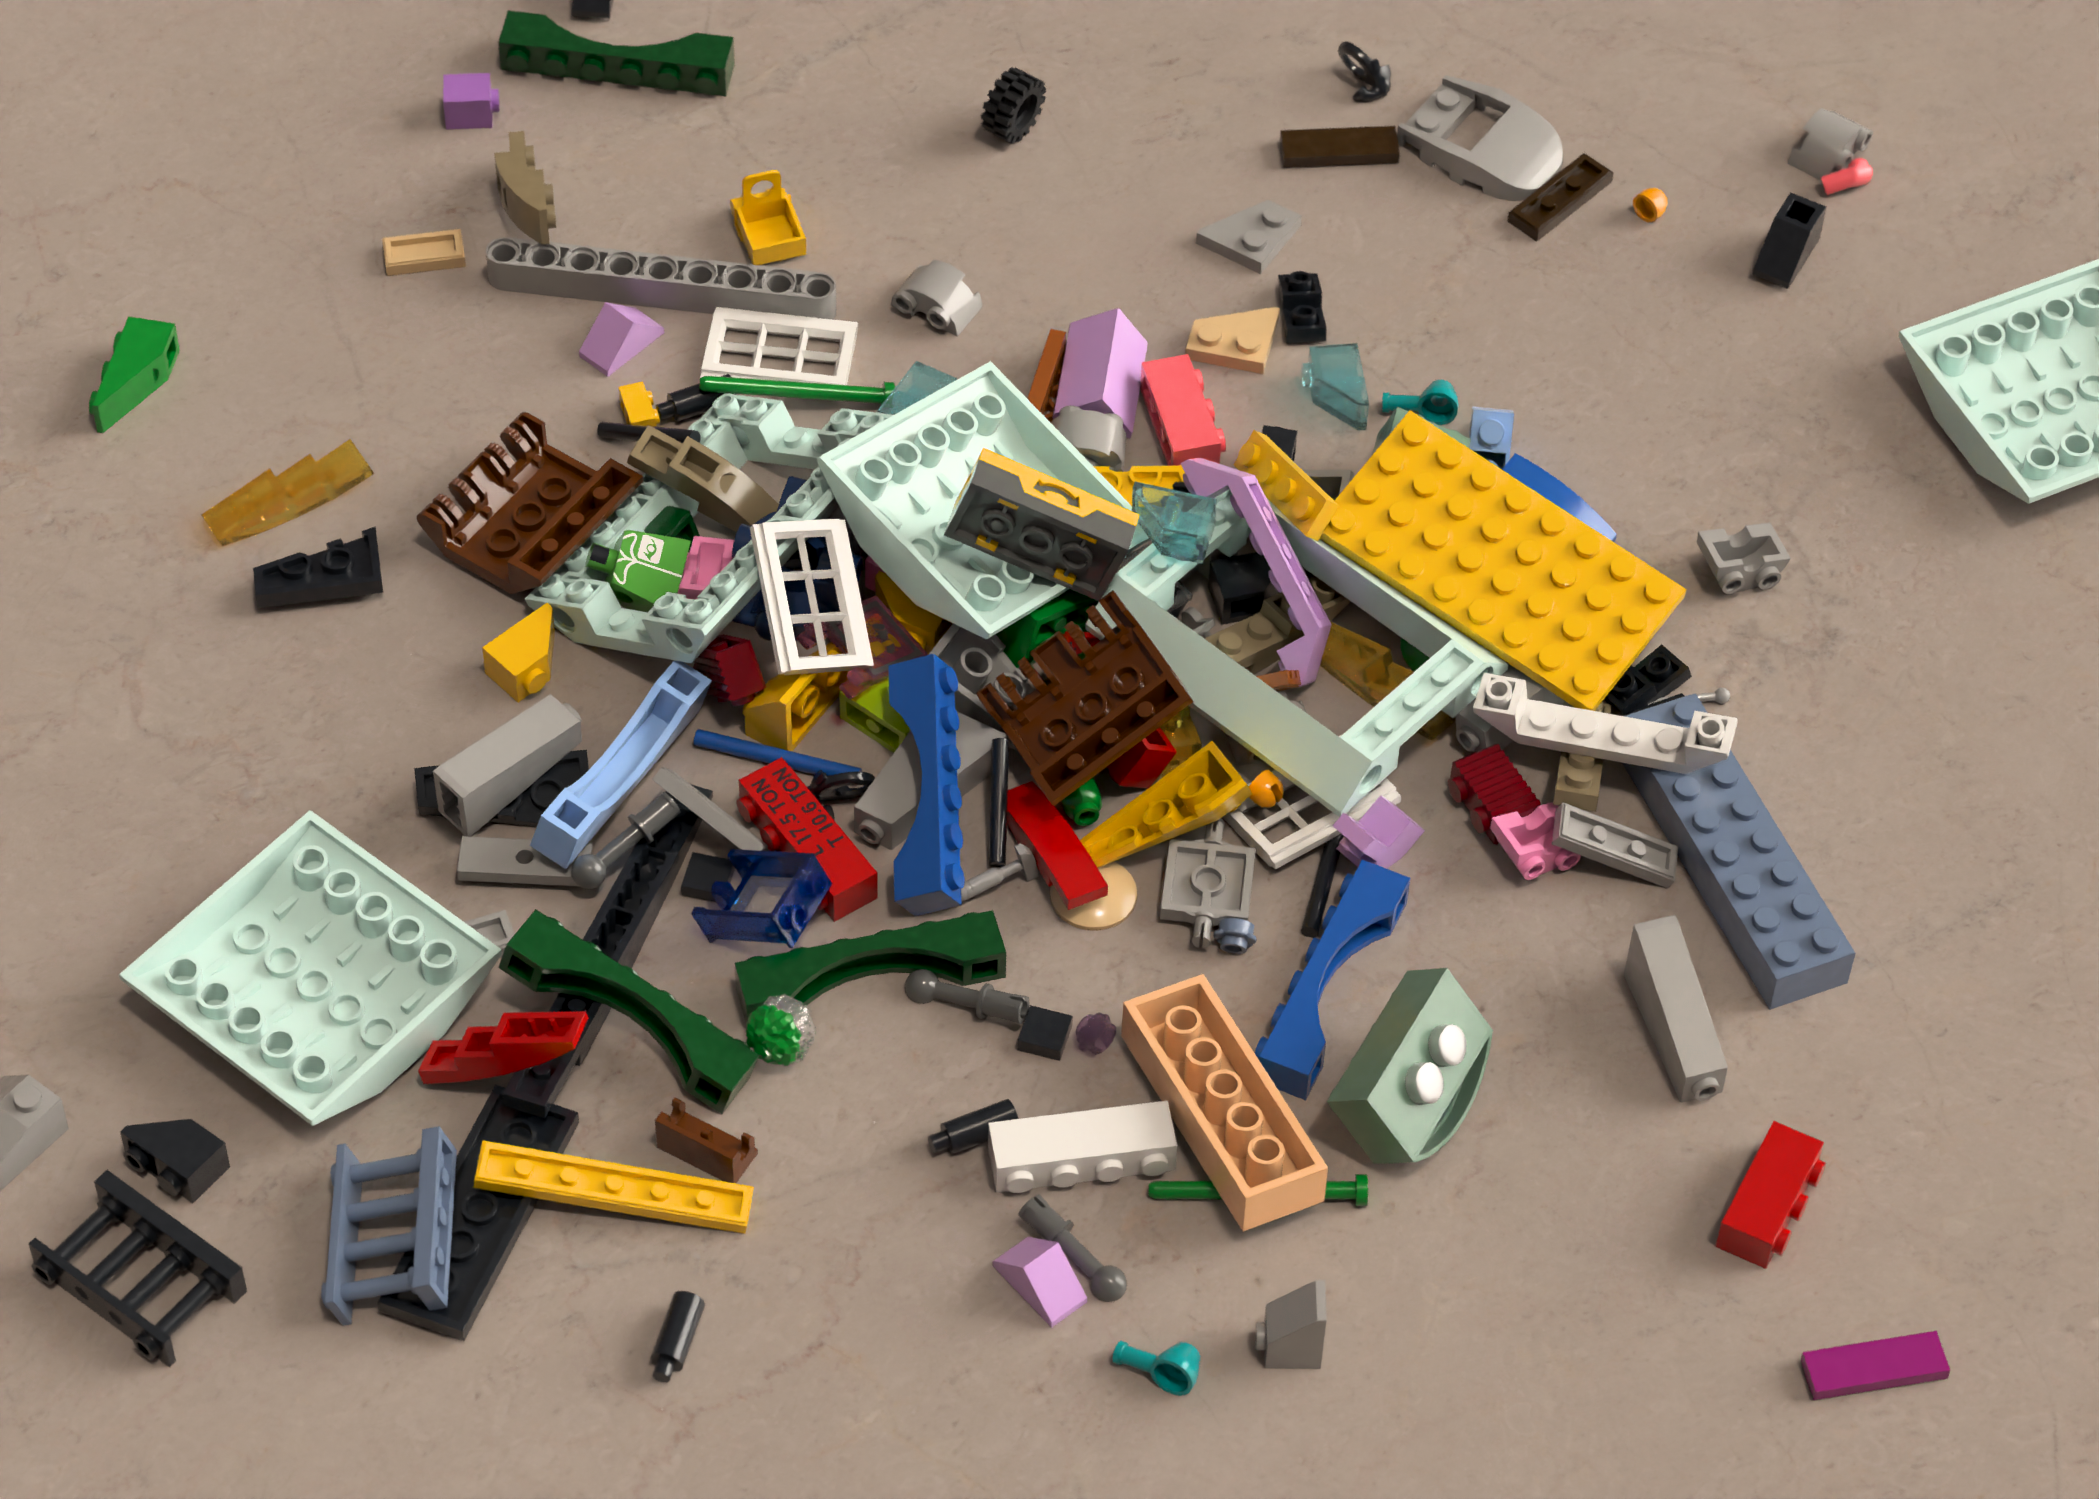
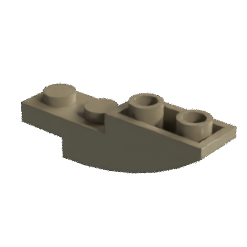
M524 131L508 132L510 152L494 153L500 201L509 218L521 231L540 244H550L548 228H556L553 185L544 184L543 169L535 170L533 145L525 146Z
M648 425L629 454L627 464L698 501V512L735 532L738 531L741 524L751 526L766 515L777 512L779 504L762 487L729 461L688 436L681 443Z
M1314 576L1308 579L1330 621L1350 603V600L1318 577ZM1283 592L1265 599L1259 613L1204 639L1249 672L1255 674L1280 660L1277 650L1305 635L1302 630H1298L1293 625L1288 615L1290 605Z
M1601 702L1595 711L1610 714L1612 704ZM1561 751L1553 805L1559 806L1564 802L1582 810L1596 812L1604 759Z

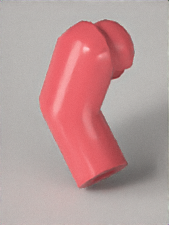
M1856 158L1849 163L1848 168L1820 178L1826 195H1830L1847 188L1866 185L1873 176V169L1869 166L1867 160Z

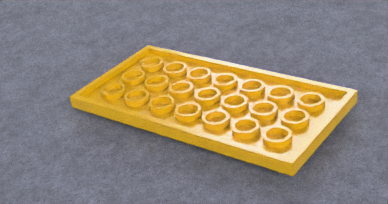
M1411 410L1334 500L1339 507L1320 537V540L1573 707L1591 711L1597 709L1680 604L1687 590Z

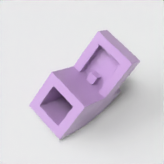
M1381 795L1359 822L1343 813L1333 825L1344 836L1336 849L1358 867L1361 860H1365L1386 869L1400 860L1425 831L1395 804Z

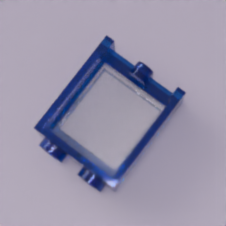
M731 849L727 856L742 878L739 886L734 890L729 882H714L711 893L721 910L694 907L691 915L710 943L721 939L787 944L789 948H793L832 885L814 853Z

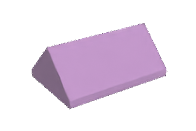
M1119 308L1070 323L1052 419L1059 416L1060 410L1063 407L1070 405L1077 406L1082 410L1097 411L1103 414L1114 413L1123 419L1126 438H1131L1141 385L1142 362H1145L1148 342Z

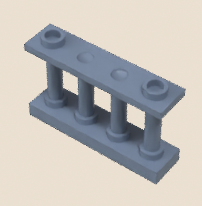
M440 1126L422 1129L421 1148L417 1150L416 1154L361 1164L346 1143L337 1145L336 1164L331 1166V1181L334 1190L327 1279L322 1284L321 1296L325 1308L331 1310L343 1326L352 1324L354 1300L405 1291H412L413 1294H417L430 1311L447 1308L457 1149ZM420 1172L419 1187L414 1189V1193L361 1202L362 1182ZM417 1211L416 1227H413L411 1232L358 1241L359 1221ZM414 1251L413 1267L409 1268L408 1272L355 1281L356 1261Z

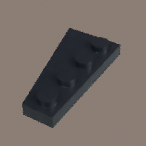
M587 749L570 751L488 822L537 827L541 815L563 789L571 786L589 770ZM438 766L414 768L419 814L444 817L438 810L433 770Z

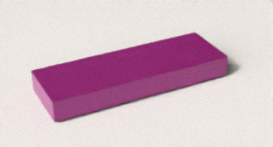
M1937 1331L1806 1351L1802 1353L1801 1363L1813 1400L1948 1379L1950 1373Z

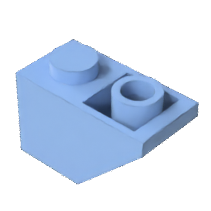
M1472 407L1469 449L1500 469L1510 459L1514 420L1513 410Z

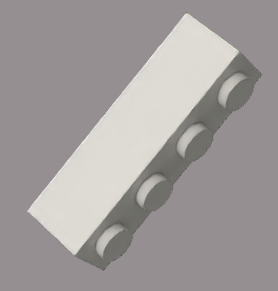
M1168 1100L988 1123V1150L996 1193L1009 1191L1012 1193H1023L1032 1188L1048 1186L1069 1187L1076 1183L1096 1180L1111 1182L1121 1177L1143 1174L1157 1176L1176 1169L1177 1142Z

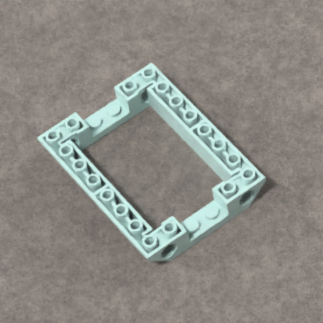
M724 393L713 402L712 407L699 420L689 426L688 430L698 431L701 436L700 444L714 451L738 469L748 460L814 469L811 477L797 492L789 496L780 510L766 522L824 520L835 511L839 504L817 463L818 458L893 415L841 408L831 416L830 421L821 430L804 428L794 425L782 400ZM644 473L642 475L643 483L542 586L536 587L525 598V601L534 611L545 603L550 604L553 607L554 627L575 643L693 663L761 590L753 542L751 539L746 546L737 551L730 563L720 573L715 575L711 579L710 584L697 596L698 599H688L683 594L667 592L656 600L654 606L648 612L621 608L609 583L605 582L607 573L585 567L592 543L614 549L616 541L624 531L645 532V527L666 506L690 510L692 517L698 513V501ZM796 538L776 539L781 567L798 550Z
M1229 489L1213 499L1204 500L1114 575L1102 598L1112 590L1116 592L1188 690L1194 701L1188 706L1340 817L1343 813H1347L1397 768L1399 748L1404 742L1441 710L1454 718L1476 698L1483 674L1489 673L1501 676L1508 670V664L1322 540L1316 541L1305 536L1268 500L1302 567L1430 657L1342 736L1338 737L1167 612L1174 605L1175 583L1215 549L1220 550L1230 558L1246 544L1249 533L1252 531L1245 518H1241L1235 512L1230 501V496L1233 494ZM1098 602L1096 608L1111 628H1115L1117 625L1100 602ZM1088 619L1085 629L1101 641L1105 636Z

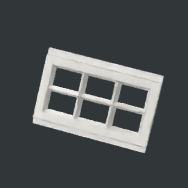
M716 307L700 378L703 376L719 377L729 374L732 378L847 385L857 338L858 322ZM726 330L758 333L756 345L724 341ZM766 335L799 337L797 349L764 346ZM808 338L840 342L838 354L806 350ZM721 352L753 355L751 367L720 364ZM762 356L794 359L793 370L784 371L759 368ZM803 361L835 364L834 374L830 376L802 373Z
M824 519L765 522L750 526L778 674L795 675L853 671L873 667L874 663L845 520ZM825 537L831 569H810L805 538ZM776 539H797L803 571L782 572ZM833 578L840 612L819 613L813 579ZM805 580L811 614L790 615L784 581ZM842 621L848 654L827 655L821 622ZM813 623L819 656L798 657L792 624Z
M1272 771L1283 784L1284 791L1295 786L1293 782L1278 771ZM1385 778L1373 791L1369 792L1345 814L1359 822L1380 795L1395 805L1401 802V795L1396 791V787ZM1310 795L1292 805H1289L1282 798L1279 802H1276L1282 810L1254 825L1243 814L1257 806L1250 798L1244 800L1236 810L1222 817L1251 848H1256V853L1269 867L1272 866L1274 869L1283 866L1341 834L1333 827L1334 823L1339 819V816L1333 812L1309 825L1298 814L1300 811L1318 802ZM1289 817L1301 828L1274 844L1261 833Z

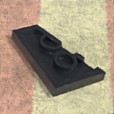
M376 527L363 530L362 538L344 543L341 538L326 543L327 550L309 556L299 552L253 568L257 608L383 593Z

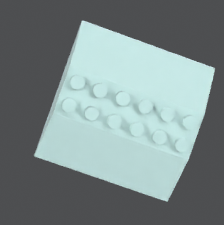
M2099 259L1899 332L1898 337L1934 418L1977 474L2028 504L2099 477Z
M991 361L828 451L817 460L858 544L915 605L986 640L1066 592L1069 588L944 536L955 501L983 448L1139 514ZM1141 515L1139 516L1128 553L1153 539L1157 534V531Z
M309 810L123 970L119 977L121 981L302 1119L314 1126L380 1094L429 1049L433 1040H440L502 955V949Z

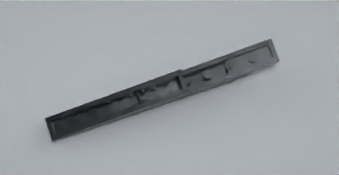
M692 785L708 799L712 800V790ZM667 791L666 793L674 800L681 813L652 836L654 841L648 843L642 838L635 845L582 939L595 944L602 953L619 964L630 968L633 967L703 820ZM559 993L549 1012L586 1011L588 1015V1021L576 1048L543 1064L514 1072L503 1092V1105L546 1118L574 1065L581 1066L611 1007L585 997Z

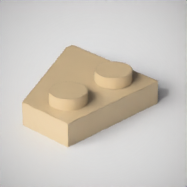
M1271 307L1196 319L1191 329L1185 354H1189L1191 361L1263 374L1279 321L1280 308Z

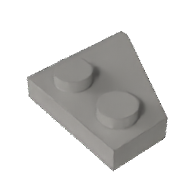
M1266 200L1201 228L1197 232L1196 244L1261 274L1301 227L1302 215L1270 200Z

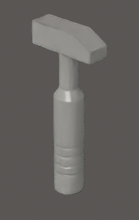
M1020 843L1014 846L1018 860L1001 868H991L965 881L964 887L961 889L962 902L1000 884L1005 877L1020 870L1027 882L1040 876L1035 857L1030 849Z

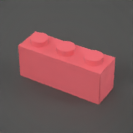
M1189 354L1142 362L1140 390L1167 465L1181 466L1180 463L1187 459L1203 458L1220 464V453L1226 451L1224 433L1221 428H1215L1213 403L1210 398H1204V382L1200 369L1194 370Z

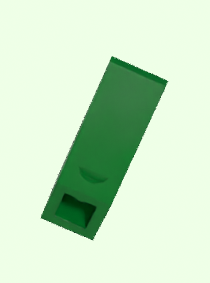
M128 316L123 331L116 333L113 355L110 361H105L101 372L100 387L98 391L92 392L89 401V413L94 415L98 433L107 431L168 381L180 352L175 323Z

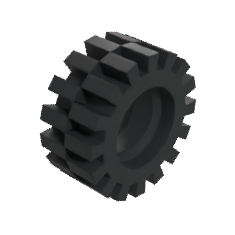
M1016 67L1009 68L1008 72L1004 71L1001 74V80L997 78L994 82V90L989 91L987 95L990 97L989 100L984 102L983 109L986 111L981 114V119L984 120L981 125L985 128L984 130L1012 144H1015V141H1021L1022 136H1026L1029 133L1030 125L1034 127L1037 122L1035 120L1036 115L1041 114L1042 108H1040V105L1045 102L1046 98L1043 96L1046 92L1045 83Z

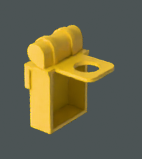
M770 170L744 177L742 180L741 197L730 199V207L740 242H744L752 264L762 265L806 255V237L791 203V195L786 194L785 189L781 188V175L779 171ZM767 180L772 183V188L766 189L765 192L755 194L751 192V188L757 182Z

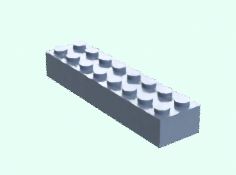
M1696 693L1625 715L1624 717L1690 728L1694 711L1708 712ZM1731 750L1728 759L1688 774L1622 763L1668 841L1678 846L1677 856L1769 1010L1848 983L1856 954Z

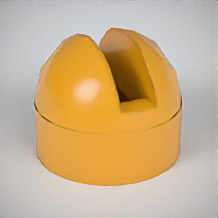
M1657 188L1645 189L1633 199V208L1636 214L1646 222L1655 221L1666 211L1667 197L1662 190Z
M1267 769L1260 773L1249 785L1253 794L1248 798L1261 807L1271 808L1283 798V784L1276 775Z

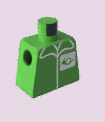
M626 530L616 541L614 549L592 543L585 567L607 573L605 582L609 583L622 607L648 612L654 606L656 600L667 592L678 594L691 541Z

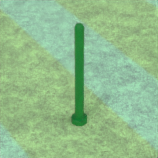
M703 376L699 380V389L704 392L881 404L882 410L890 411L893 410L895 399L894 382H883V387L880 388Z
M1355 1174V1181H1327L1325 1199H1355L1356 1206H1367V1174ZM1153 1181L1148 1184V1195L1153 1199H1222L1212 1181Z

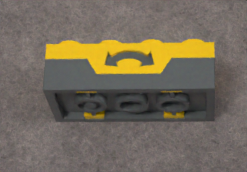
M983 448L955 501L944 536L1099 601L1129 551L1140 515Z

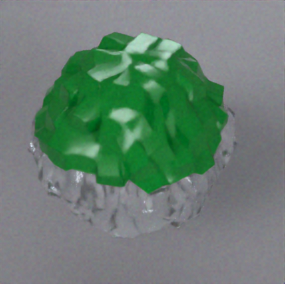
M785 994L769 996L765 1003L758 1006L748 1017L745 1031L747 1036L746 1044L753 1048L755 1053L760 1055L758 1059H762L769 1064L788 1066L803 1061L809 1047L813 1045L814 1036L816 1035V1027L810 1016L811 1010L806 1005L803 1006V1003Z

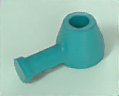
M1439 379L1433 381L1421 395H1390V393L1384 392L1382 411L1383 413H1389L1399 407L1406 411L1418 412L1425 419L1438 425H1445L1456 418L1459 403L1453 385L1446 380Z
M1119 1341L1112 1357L1113 1363L1119 1365L1126 1364L1151 1373L1152 1379L1161 1389L1177 1396L1186 1395L1192 1390L1198 1379L1201 1360L1199 1351L1193 1345L1186 1342H1178L1157 1356L1131 1347L1127 1342Z

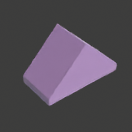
M605 302L579 350V357L609 377L664 334V327L637 308Z
M1028 1236L993 1261V1267L1051 1328L1087 1303V1296L1058 1242Z

